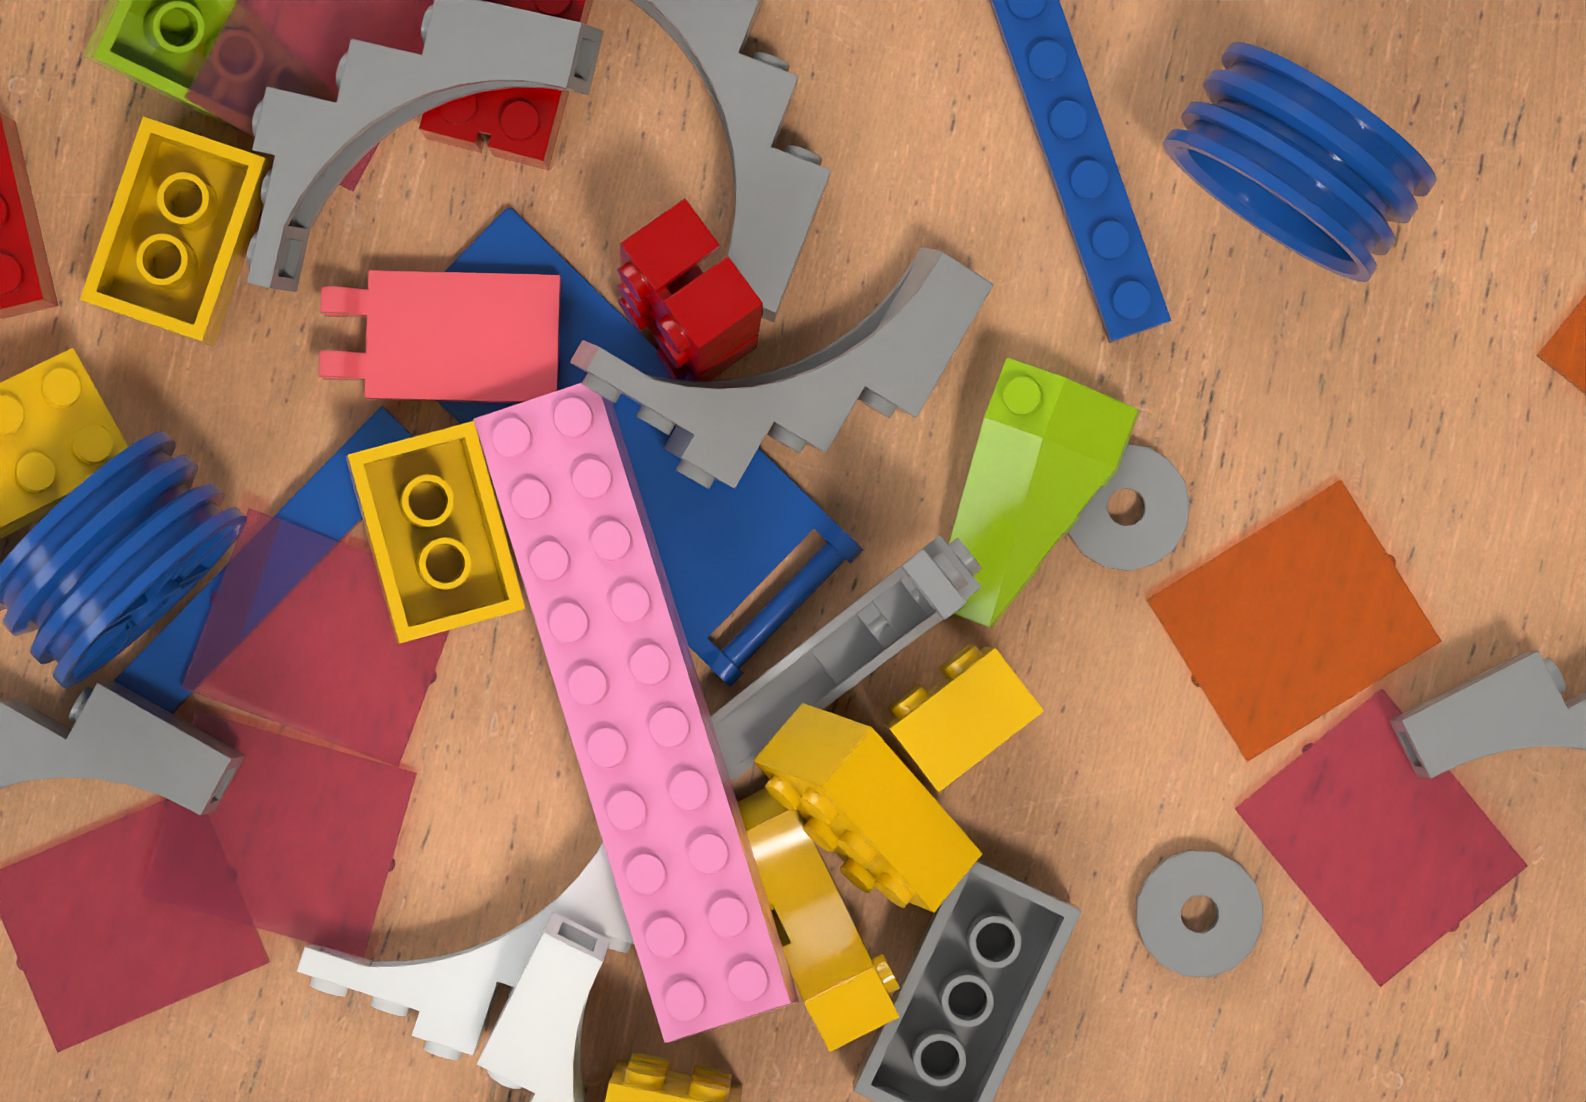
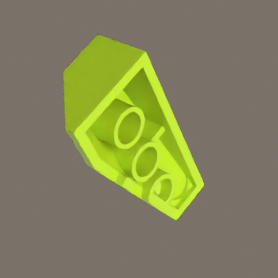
M1008 357L1006 358L983 419L949 541L950 544L958 538L977 560L982 569L973 577L980 584L981 588L965 600L967 603L953 613L954 615L989 628L995 626L1038 572L1039 564L1061 536L1064 533L1067 535L1080 519L1078 515L1100 487L1105 488L1118 471L1138 419L1139 409L1066 377Z

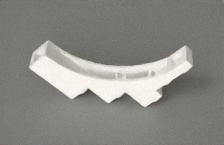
M602 843L598 852L580 876L557 899L531 919L494 939L454 953L408 961H372L329 946L311 942L304 947L297 972L312 976L309 986L328 994L346 997L349 988L371 995L373 997L370 1005L390 1014L407 1016L409 1008L418 1010L419 1014L412 1036L426 1040L423 1050L439 1057L459 1061L462 1052L474 1055L478 1050L499 983L510 986L508 996H510L552 912L610 939L609 949L629 953L634 941L604 843Z
M552 912L485 1043L477 1065L487 1069L490 1077L503 1086L512 1089L523 1087L531 1091L532 1094L527 1102H586L581 1070V1036L584 1012L590 989L604 961L611 940Z

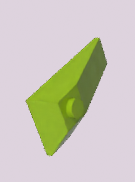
M108 0L82 56L139 85L255 137L252 131L253 115L257 105L264 99L266 86L335 103L338 98L298 58H294L251 12H247L236 0Z

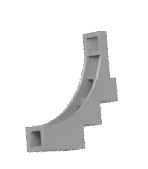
M434 0V4L427 9L422 21L421 36L425 43L422 55L355 39L350 40L348 53L343 55L337 68L336 84L339 93L336 103L266 86L264 99L257 105L253 115L252 131L255 139L252 150L275 155L273 168L266 174L261 188V200L264 208L259 230L253 235L247 250V264L250 268L247 283L271 289L297 292L310 231L327 200L350 170L373 147L394 130L420 114L458 98L484 91L514 87L550 88L589 95L604 31L580 22L482 0Z
M630 0L654 19L678 44L697 70L713 99L725 130L732 159L735 185V218L727 256H729L763 302L761 318L775 322L829 183L831 169L820 166L822 158L809 150L793 145H787L785 152L774 148L797 90L798 75L788 72L790 65L773 55L763 52H755L753 58L743 55L764 0Z
M920 247L915 258L896 286L851 331L824 349L796 363L766 373L730 380L691 381L667 379L644 374L604 349L582 340L570 363L587 373L581 384L600 396L616 403L620 395L623 394L640 404L641 407L635 416L652 427L670 435L674 426H676L663 448L682 459L676 471L707 489H710L715 479L735 489L766 434L799 454L805 445L827 453L857 400L888 418L892 417L895 410L917 417L994 284L946 253Z
M941 535L937 536L710 716L728 775L732 781L755 764L753 760L802 703L824 710L940 621L950 617L967 603L965 600L981 588L973 576L982 568L958 538L948 545Z
M1539 651L1522 652L1389 720L1417 777L1431 779L1471 760L1508 750L1531 747H1566L1586 750V691L1564 702L1561 693L1565 692L1567 688L1564 678L1554 661L1549 657L1542 659Z
M114 680L99 682L94 689L86 687L82 691L69 714V720L75 723L72 729L19 699L0 701V789L30 780L61 777L99 779L127 784L158 794L201 816L216 811L246 756Z

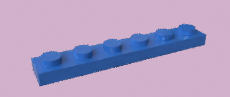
M989 0L1109 343L1169 323L1172 320L1060 0Z

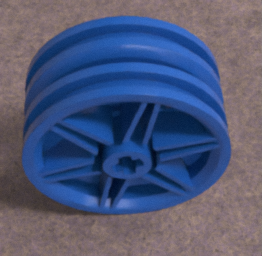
M1243 42L1231 43L1221 58L1226 70L1215 69L1211 71L1203 83L1204 91L1212 104L1204 102L1189 103L1181 115L1182 122L1187 130L1172 129L1163 141L1166 153L1186 175L1213 198L1276 242L1337 275L1358 282L1369 281L1377 270V263L1371 254L1386 255L1396 242V237L1387 221L1408 223L1418 210V204L1414 196L1424 197L1428 195L1436 183L1437 178L1433 169L1422 155L1387 123L1324 79L1296 63L1261 47Z
M165 431L155 432L142 438L89 476L58 503L0 564V611L8 610L3 619V625L14 636L38 630L30 653L40 664H47L54 660L58 663L53 672V678L63 688L71 687L98 671L159 621L211 570L235 542L246 525L247 517L239 508L231 507L224 511L220 509L225 494L216 484L209 483L191 489L198 471V465L188 455L171 457L176 443Z

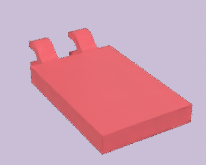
M368 270V289L321 287V313H325V316L367 317L366 353L319 351V377H323V380L365 381L364 398L367 400L522 403L558 391L561 312L560 275Z

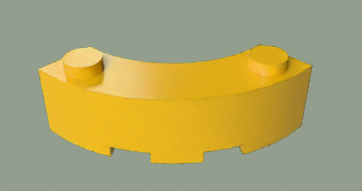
M766 788L738 801V807L771 911L775 909L777 913L773 915V919L790 973L829 1052L899 1018L900 1016L889 994L900 989V986L884 954L882 953L874 958L871 957L816 843L803 830L807 820L797 809L792 811L780 804L771 796Z

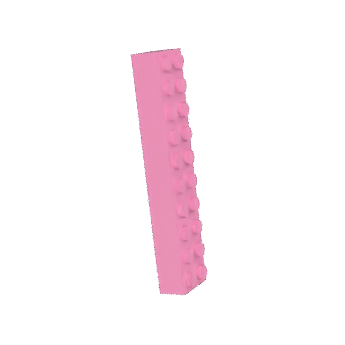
M579 383L474 418L664 1042L668 1043L685 1039L799 1002L613 403Z

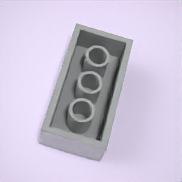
M978 859L938 909L931 913L898 983L900 989L896 990L891 998L900 1017L877 1028L852 1081L853 1091L875 1102H993L1082 911L1076 905Z

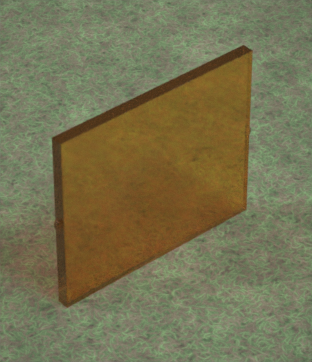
M1338 480L1146 599L1192 673V683L1196 687L1201 688L1246 762L1442 642L1395 567L1396 560L1394 556L1387 554L1342 480Z

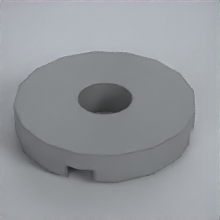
M1128 444L1116 474L1105 488L1100 487L1078 515L1080 519L1067 535L1082 555L1103 567L1130 571L1154 565L1174 550L1187 528L1190 502L1185 481L1171 461L1149 447ZM1119 489L1132 490L1142 500V516L1133 525H1119L1109 515L1108 501L1112 494Z
M1189 849L1164 858L1147 875L1136 896L1135 923L1142 944L1162 966L1183 976L1209 978L1232 970L1252 952L1262 931L1263 903L1255 881L1239 863L1215 851ZM1196 895L1209 897L1216 907V918L1213 924L1203 931L1189 930L1183 924L1181 918V909L1184 903Z

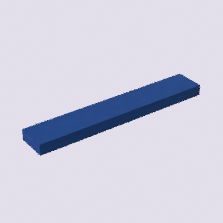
M381 406L117 676L115 681L173 714L363 520L345 457L348 454L414 436L386 408Z

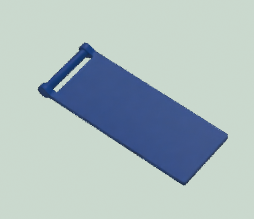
M511 208L505 209L444 271L561 276L558 390L582 383L587 375L585 371L570 363L582 340L604 349L644 374L673 379L658 359L655 352L657 349ZM621 394L617 402L613 403L688 646L731 687L744 674L740 668L845 560L851 564L861 554L863 549L759 448L735 489L716 479L710 489H707L676 471V468L682 459L663 449L676 426H674L670 435L652 427L635 416L641 405ZM437 401L460 424L474 421V418L519 404ZM815 529L827 543L722 651L716 647L708 637Z

